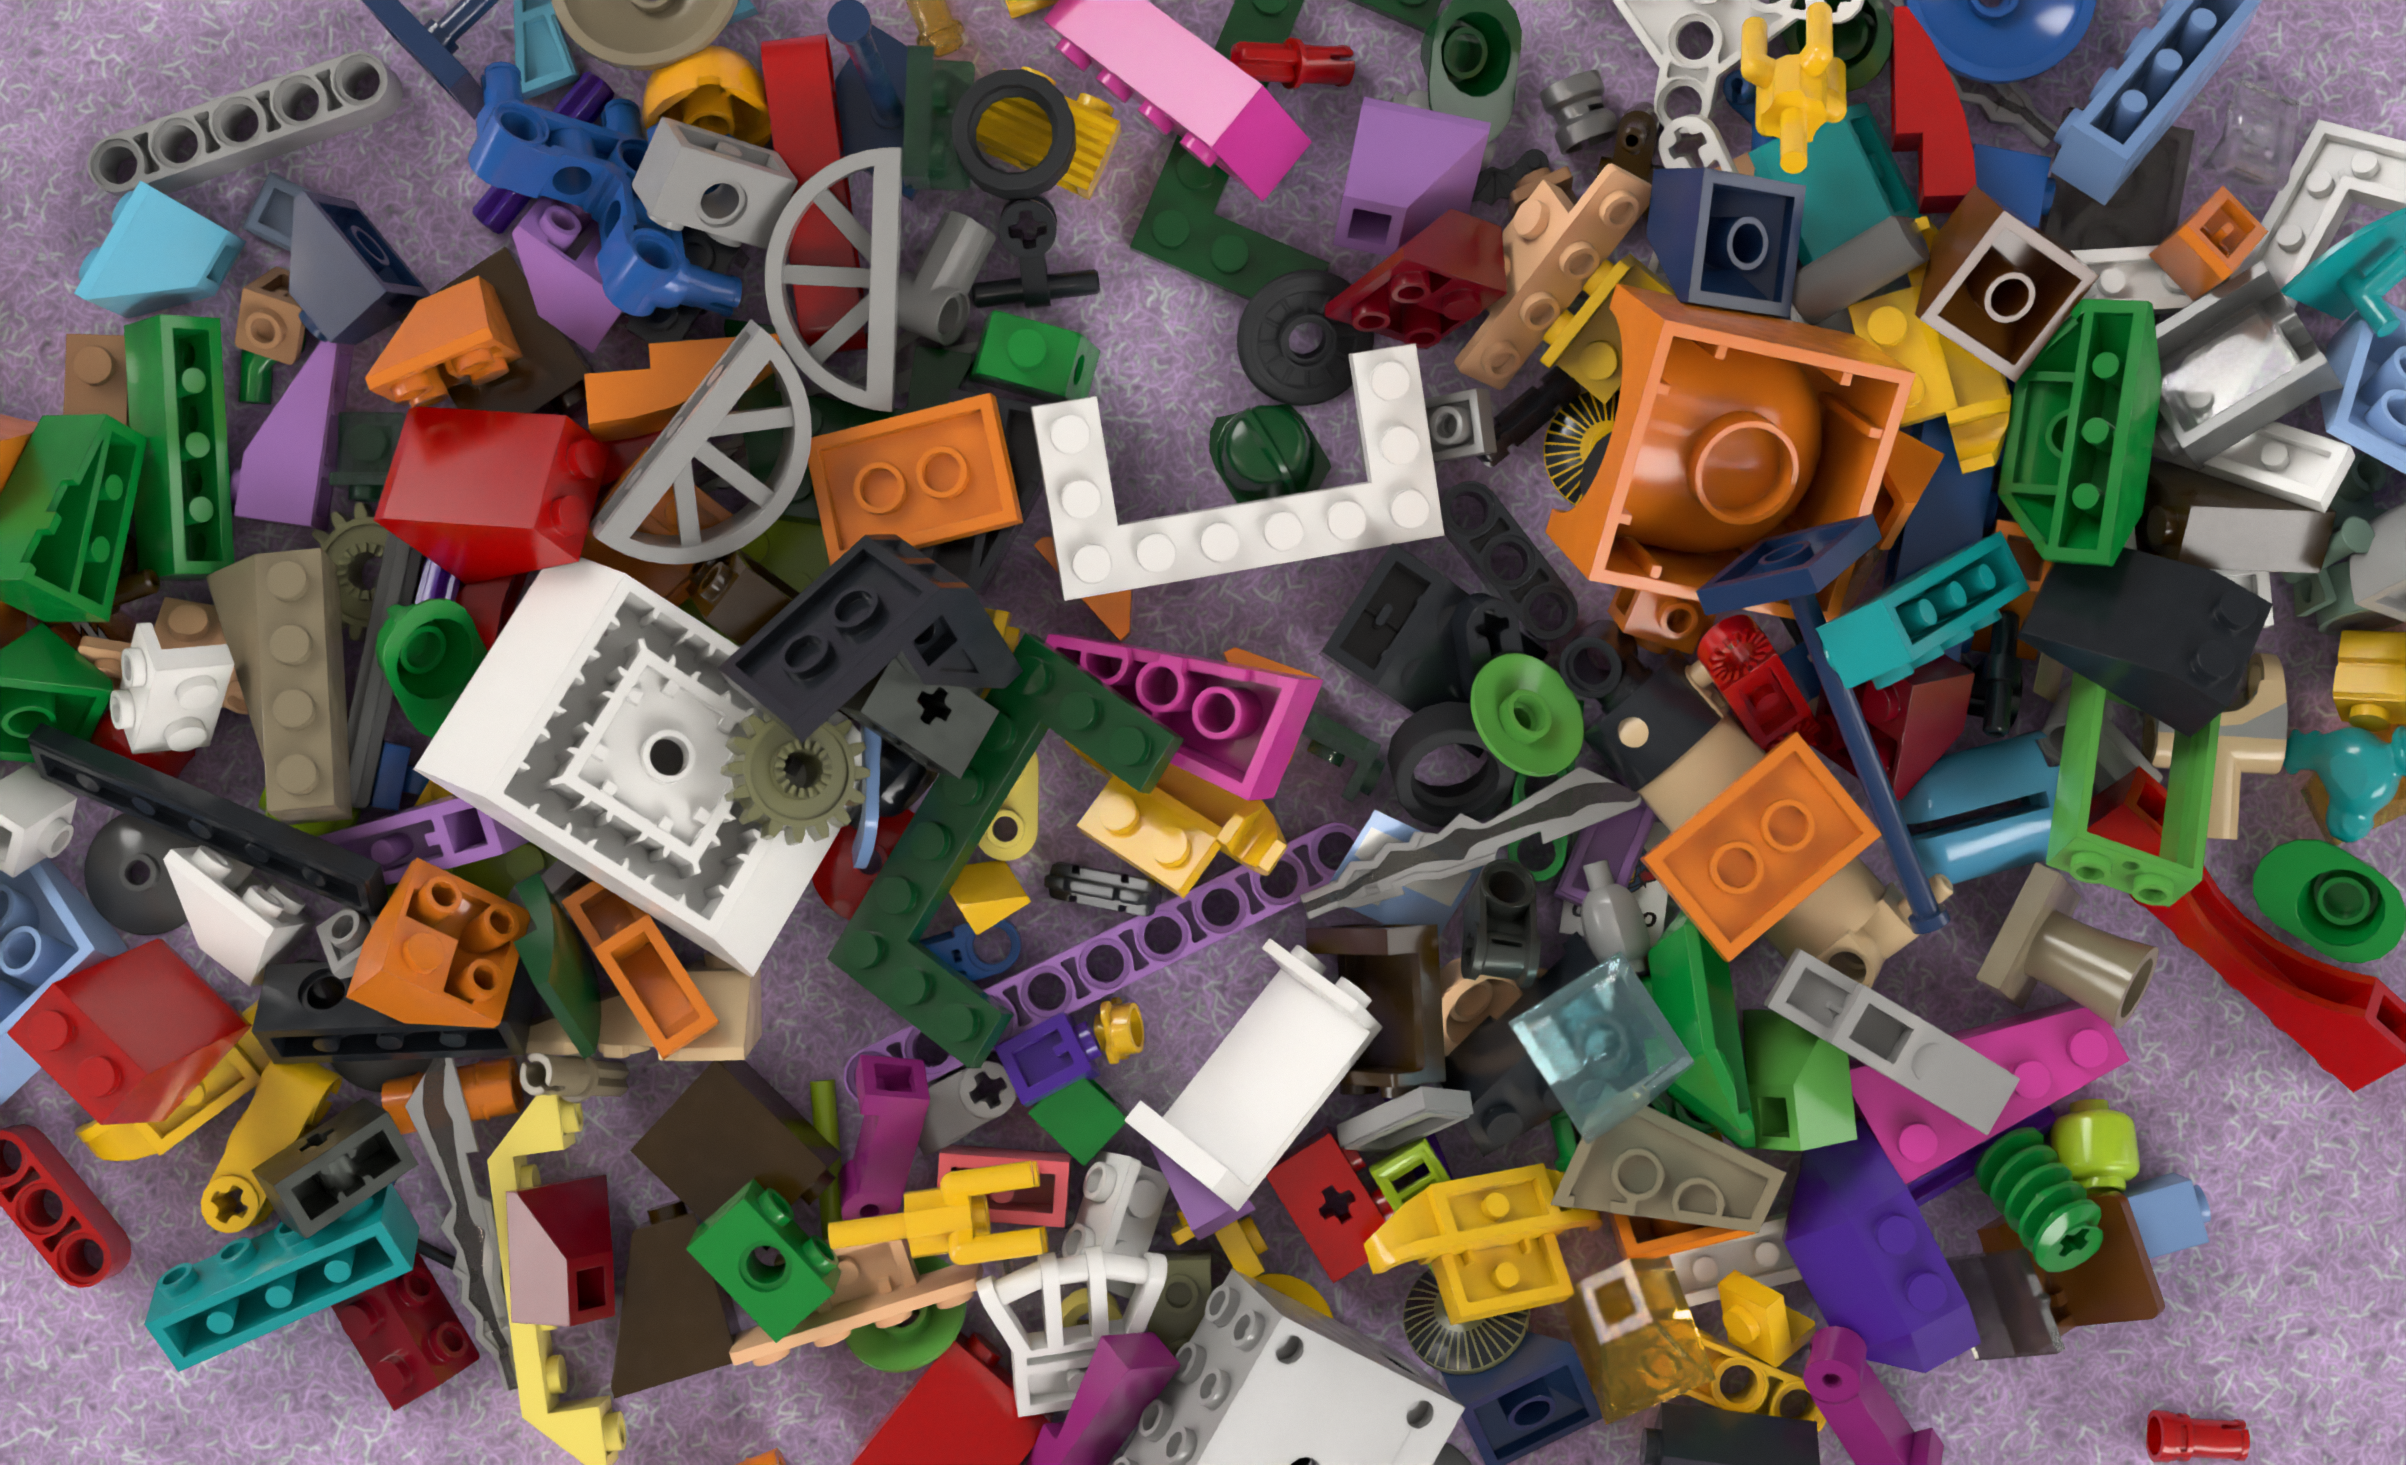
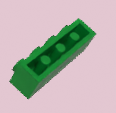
M159 314L124 325L129 426L148 438L134 501L138 571L149 568L156 572L160 581L205 580L207 575L234 563L220 318Z

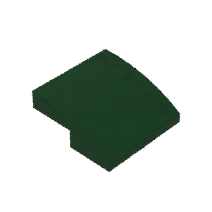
M538 872L515 885L537 929L513 943L535 988L583 1059H586L596 1053L600 1035L601 996L598 978L593 961L584 942Z

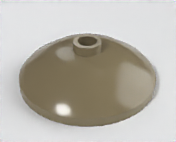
M551 0L562 27L583 51L602 63L636 71L662 69L702 51L726 27L738 3V0Z

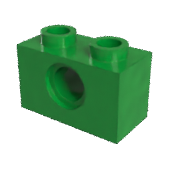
M753 1178L696 1228L686 1250L774 1342L778 1343L835 1293L842 1271L838 1268L839 1260L833 1249L819 1236L813 1235L809 1237L793 1220L794 1212L786 1199L772 1188L764 1190ZM760 1246L774 1247L782 1253L785 1263L779 1266L765 1265L756 1257L754 1249Z

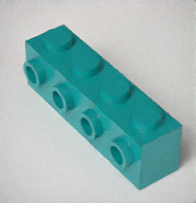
M1999 531L1935 560L1819 626L1816 630L1823 642L1825 658L1831 668L1839 674L1846 690L1868 680H1872L1876 690H1879L1913 674V669L1945 654L1944 650L1974 636L1973 632L2000 620L2002 615L1999 608L2030 590L2002 531Z
M390 1183L307 1239L281 1222L275 1229L255 1238L242 1237L233 1240L225 1245L216 1255L193 1265L191 1263H181L174 1266L157 1280L144 1325L176 1370L180 1372L412 1271L420 1227L392 1183Z

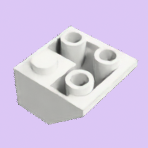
M206 846L171 849L163 859L199 948L250 987L263 984L267 964H285L316 923L315 920L301 911L305 906V902L295 892L276 882L268 886L251 873L254 867Z

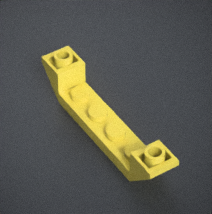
M540 1095L532 1100L487 1160L522 1418L584 1465H613L619 1458L618 1451L625 1450L626 1425L623 1413L621 1411L612 1412L610 1395L560 1402L559 1394L566 1393L567 1369L564 1357L561 1354L553 1355L550 1330H556L558 1326L511 1323L506 1191L541 1185L538 1167L536 1164L528 1165L526 1155L564 1150L576 1143L574 1132H581L583 1130L581 1102H568L560 1095Z

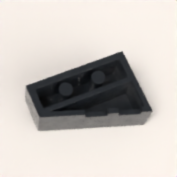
M951 388L948 403L982 394ZM996 397L1023 523L920 548V552L970 586L976 595H985L1044 489L1031 413V406H1037L1038 404Z
M1577 931L1562 944L1567 953L1541 978L1536 976L1530 988L1519 987L1523 995L1497 1020L1489 1015L1445 1057L1446 1081L1439 1083L1443 1089L1470 1091L1473 1114L1469 1115V1118L1462 1120V1123L1483 1157L1650 1060L1609 975Z

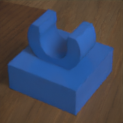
M384 740L371 806L398 811L402 791L421 795L430 779L413 770L414 765L408 764L411 747Z

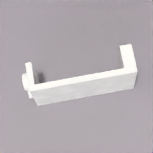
M1270 938L1262 949L1281 969L1165 1115L1161 1117L1140 1100L1124 1120L1237 1212L1383 1028L1366 1010L1372 1001L1371 998L1352 982L1341 976L1334 985L1322 976L1327 969L1326 966L1307 950L1296 945L1291 952H1288Z

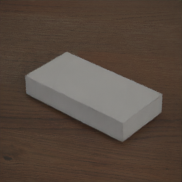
M1421 1086L1336 1125L1339 1146L1344 1147L1346 1150L1390 1153L1469 1118V1115L1473 1114L1470 1091Z

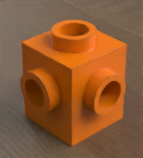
M1621 586L1617 587L1607 610L1623 633L1634 636L1637 645L1661 655H1667L1670 648L1692 655L1699 638H1703L1712 628L1716 618V614L1705 615L1700 601Z

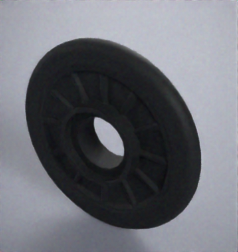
M1306 269L1278 276L1256 292L1247 304L1239 322L1237 351L1246 376L1259 391L1281 403L1308 406L1331 400L1353 385L1348 354L1373 350L1375 333L1359 331L1352 325L1325 317V305L1352 284L1330 272ZM1308 322L1318 324L1322 328V340L1315 350L1310 353L1300 354L1290 349L1289 338L1291 332L1297 326Z

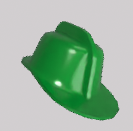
M447 598L427 599L406 607L398 604L386 608L389 618L378 632L375 645L378 666L385 674L404 714L418 732L430 738L435 736L488 653L471 616L462 605Z
M2296 839L2277 845L2261 858L2253 874V896L2260 911L2277 926L2309 944L2320 953L2339 962L2361 964L2380 959L2397 946L2406 930V906L2400 891L2372 864L2322 840Z

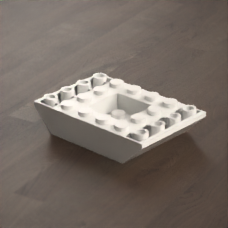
M580 557L579 562L541 569L413 768V770L750 977H754L841 827L837 828L827 821L829 837L814 842L808 835L807 830H805L802 843L787 845L784 831H780L775 838L765 840L760 838L762 824L756 820L742 825L739 818L744 809L740 802H727L724 796L734 787L732 777L720 774L721 767L732 763L735 754L725 745L729 739L735 736H747L740 724L744 718L752 714L763 721L764 718L763 711L729 685L718 670V667L740 647L626 573ZM836 711L829 718L828 722L834 726L848 718L839 711ZM852 724L849 732L844 736L848 744L861 742V733ZM657 740H671L680 747L683 753V765L676 775H663L653 767L650 760V751ZM862 753L854 757L855 766H862ZM788 756L787 760L784 761L785 767L783 768V771L786 772L785 778L789 779L791 785L794 784L797 788H803L806 782L805 767L797 758ZM860 780L854 782L853 788L859 790ZM844 805V809H845L848 813H849V812L851 811V809L854 807V806H846V805Z

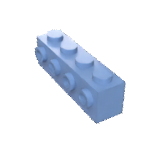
M2167 0L2158 14L2157 20L2159 22L2152 30L2146 26L2143 27L2134 38L2123 56L2125 62L2118 70L2112 66L2109 67L2099 79L2088 98L2091 101L2083 111L2077 107L2074 108L2064 120L2053 140L2061 145V148L2050 171L2105 206L2237 48L2263 0Z

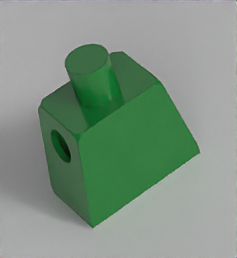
M993 310L984 320L968 380L1048 403L1085 398L1089 395L1101 351L1080 333ZM1077 362H1078L1077 370H1076V373H1075V376H1074L1076 364H1077Z

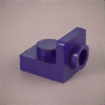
M1064 1011L994 1047L1021 1104L1025 1107H1029L1083 1078L1090 1081L1101 1075L1094 1059L1102 1056L1103 1051L1093 1030L1086 1020L1077 1024L1074 1018Z

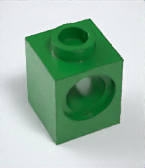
M1086 1078L1036 1102L1028 1112L1083 1167L1126 1123L1124 1120L1130 1114L1094 1079L1089 1081Z

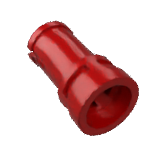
M2152 1410L2147 1420L2146 1449L2149 1458L2153 1462L2168 1463L2176 1460L2187 1462L2191 1457L2232 1459L2242 1462L2248 1457L2250 1435L2249 1430L2245 1429L2247 1424L2242 1419L2190 1418L2186 1413L2175 1414L2167 1410Z

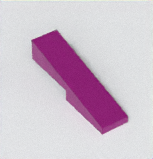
M1154 1332L1101 1336L1065 1422L1043 1424L1026 1465H1108L1139 1423L1144 1409L1159 1396L1181 1364Z

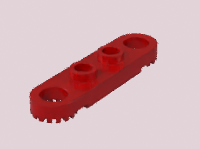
M1739 614L1728 617L1713 626L1699 643L1697 649L1698 659L1752 740L1766 754L1794 732H1797L1808 746H1816L1813 734L1820 731L1821 726L1815 721L1816 719L1788 670L1772 647L1768 637L1754 619L1749 615Z

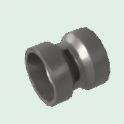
M1599 70L1585 71L1567 77L1546 87L1539 93L1545 113L1554 116L1558 124L1554 137L1562 155L1582 150L1580 142L1588 140L1591 147L1617 135L1619 124L1615 113L1605 109L1603 105L1602 95L1605 86Z

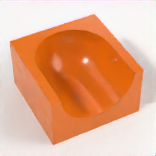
M1616 283L1609 309L1616 317L1621 334L1622 377L1611 437L1600 468L1587 493L1569 511L1552 508L1545 531L1588 580L1699 601L1696 591L1760 539L1872 513L1916 375L1915 372L1856 334L1763 314L1679 302L1677 296ZM1856 561L1820 592L1815 593L1826 622L1839 616ZM1788 599L1741 608L1742 610L1795 619Z

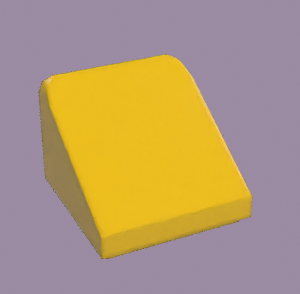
M1001 860L965 865L949 891L976 936L1031 902L1007 863Z

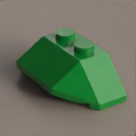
M2082 299L2070 312L2071 316L2062 323L2015 383L1998 496L2032 541L2043 560L2047 562L2112 567L2143 513L2162 389V378L2153 304L2151 302L2141 300Z
M1681 911L1648 951L1651 975L1638 976L1643 1015L1656 1013L1659 1036L1646 1037L1652 1076L1665 1074L1668 1096L1742 1150L1756 1148L1755 1129L1729 962L1723 961L1685 913Z

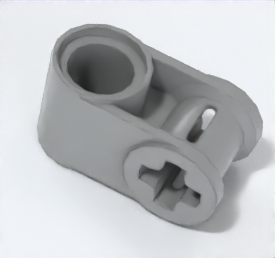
M990 1053L981 1068H968L963 1065L927 1082L930 1102L918 1141L923 1155H929L949 1146L970 1134L975 1128L1002 1116L1012 1107L1018 1096L997 1053ZM984 1071H986L990 1079L1002 1077L1006 1085L999 1093V1100H996L991 1092L983 1095L978 1092L977 1086L984 1078Z

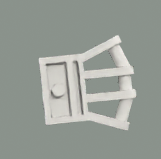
M1098 1245L1084 1247L1083 1255L1056 1258L1055 1252L1044 1253L1037 1256L1038 1261L999 1279L990 1275L976 1282L977 1291L985 1310L1011 1349L1014 1396L1018 1417L1069 1410L1101 1336L1144 1333L1166 1281L1167 1258L1165 1255L1146 1252L1141 1258L1104 1252L1101 1246ZM1106 1279L1136 1283L1122 1319L1108 1320ZM1087 1281L1089 1324L1063 1328L1060 1285ZM1041 1289L1044 1331L1027 1333L1009 1303Z

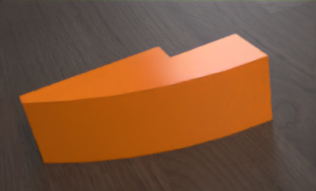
M769 334V335H771V336L777 341V343L781 346V341H780L778 335H777V334ZM736 337L648 343L650 369L584 374L588 423L591 435L600 442L635 438L664 430ZM768 363L744 393L754 388L773 373Z
M594 880L561 901L663 1060L720 1023L649 914Z

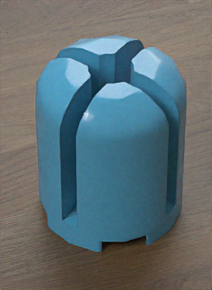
M2035 730L2013 738L1941 756L1902 800L1897 801L1906 824H1917L2021 798V805L1911 833V838L1928 879L1936 873L1943 874L1953 885L2046 860L2060 765L2048 767L2043 753L2035 741L2046 738L2047 735L2045 733Z

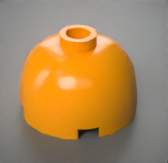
M709 45L702 51L683 58L665 68L653 70L647 80L642 106L646 135L647 129L659 122L663 116L724 136L729 133L738 140L763 147L770 139L772 132L763 76L739 52L724 46Z

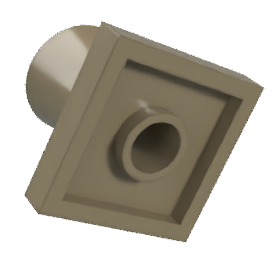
M2035 862L1976 979L1996 996L2022 1010L2037 982L2040 981L2083 1005L2113 1028L2120 1029L2130 1019L2148 988L2158 961V947L2122 938L2071 918L2081 896L2059 872Z

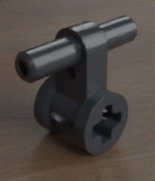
M1039 194L1030 199H1010L1004 205L999 222V237L1005 249L1012 255L1019 257L1021 277L974 283L972 295L974 306L977 308L1025 303L1026 309L1051 306V300L1096 295L1100 292L1099 275L1095 269L1048 274L1045 253L1052 247L1056 238L1057 215L1053 205L1042 195ZM1032 211L1034 221L1045 222L1046 225L1037 228L1035 239L1026 240L1024 239L1022 229L1011 228V225L1019 223L1020 212Z
M2001 610L2002 618L1992 623L1990 654L1985 656L1973 671L1969 663L1959 662L1975 673L1967 715L1983 718L1982 731L1987 736L2001 738L2009 734V729L2017 718L2022 698V661L2016 657L2018 642L2016 637L2019 632L2020 617L2010 610Z

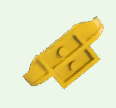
M1928 216L1916 218L1915 221L1924 236L1930 253L1933 238L1939 230L1933 225ZM1927 262L1908 272L1911 287L1854 303L1848 306V310L1856 335L1916 373L1899 428L1946 415L1962 474L1996 465L2009 426L2012 399L2005 375L1942 335L1915 315Z
M1067 740L1064 742L1084 762L1109 779L1106 786L1077 824L1079 830L1088 838L1183 899L1219 850L1250 870L1269 876L1288 848L1275 817L1262 799L1248 801L1171 763L1167 766L1151 794L1140 793Z
M259 999L245 1011L241 1012L240 1009L238 1010L252 1027L164 1122L100 1125L96 1120H93L89 1123L84 1122L77 1127L74 1134L97 1158L106 1161H127L153 1154L161 1156L257 1086L264 1069L271 1060L252 1033Z
M1544 1163L1430 1184L1422 1192L1405 1202L1363 1245L1373 1275L1384 1273L1397 1265L1413 1260H1418L1419 1265L1431 1263L1450 1325L1567 1300L1575 1293L1556 1237L1564 1230L1577 1227H1586L1588 1232L1599 1230L1603 1225L1600 1212L1597 1210L1550 1205L1565 1172L1546 1169Z

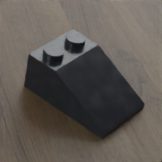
M2123 547L2112 567L2052 562L2016 638L2191 738L2228 708L2273 604L2214 570Z

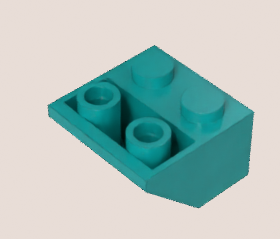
M1867 102L1847 107L1846 115L1840 122H1826L1819 127L1813 137V141L1807 143L1808 163L1806 168L1800 173L1790 174L1781 168L1779 138L1748 153L1755 167V177L1806 185L1797 256L1803 267L1892 215L1914 219L1923 217L1922 214H1918V206Z

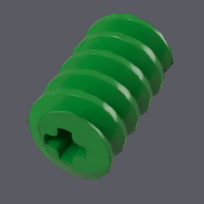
M2021 1127L2010 1131L1984 1151L1976 1161L1974 1174L1980 1189L1991 1198L1995 1209L2005 1216L2008 1226L2019 1235L2021 1243L2033 1253L2036 1263L2047 1272H2061L2072 1269L2087 1261L2099 1250L2102 1244L2103 1231L2096 1227L2102 1216L2101 1208L2093 1200L2087 1199L2086 1189L2082 1184L2072 1181V1171L2063 1163H2058L2057 1152L2049 1145H2044L2042 1133L2034 1127Z

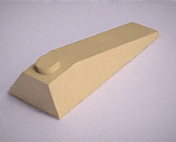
M709 951L705 952L704 960H696L682 966L720 1023L664 1060L658 1052V1060H745L762 1036L760 966L754 977H750ZM618 989L600 994L601 1025L598 1051L603 1053V1057L625 1058L630 1056V1054L650 1050L651 1047H655ZM552 1012L531 1019L526 1053L550 1055L579 1053Z

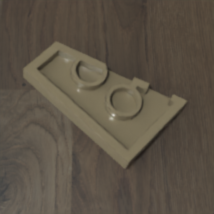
M1606 1086L1550 1205L1759 1233L1785 1178L1786 1172Z

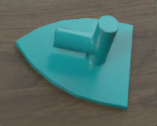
M2406 208L2382 217L2338 242L2305 267L2280 291L2285 296L2341 321H2344L2357 310L2377 337L2381 338L2391 334L2399 327L2401 321L2382 296L2406 277Z

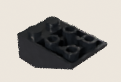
M1392 543L1319 655L1411 715L1424 707L1444 702L1470 703L1462 690L1452 633V616L1455 608L1470 594ZM1484 612V623L1476 626L1475 632L1486 637L1485 627L1489 623L1494 622V616ZM1520 632L1523 653L1543 661L1548 651ZM1455 743L1478 759L1484 752V749L1473 744Z

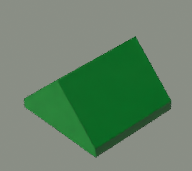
M42 622L0 650V760L36 763L27 738L41 722L89 742L110 700L111 693L114 691L113 681Z

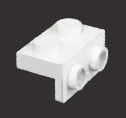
M152 623L136 624L130 648H125L122 651V680L119 690L112 691L110 697V712L113 724L116 729H124L132 754L169 750L184 752L198 747L210 746L234 668V661L227 644L161 649Z

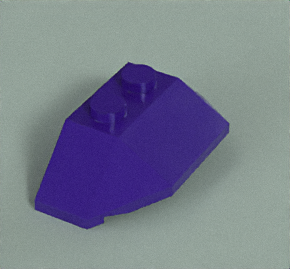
M1859 1117L1855 1119L1857 1140L1802 1151L1799 1163L1800 1170L1792 1193L1782 1241L1828 1327H1844L1856 1332L1865 1341L1867 1347L1865 1360L1926 1373L1979 1345L1981 1340L1969 1302L1909 1189L1863 1119Z

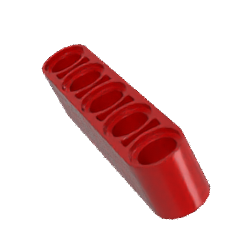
M826 33L761 42V59L774 151L779 153L798 181L791 198L817 172L845 157L833 62ZM846 177L831 186L829 190L853 215L849 180ZM813 203L795 231L788 253L790 264L860 268L858 250L822 210ZM793 284L799 331L809 347L814 345L864 298L863 288ZM864 326L834 353L868 349V333L864 332Z

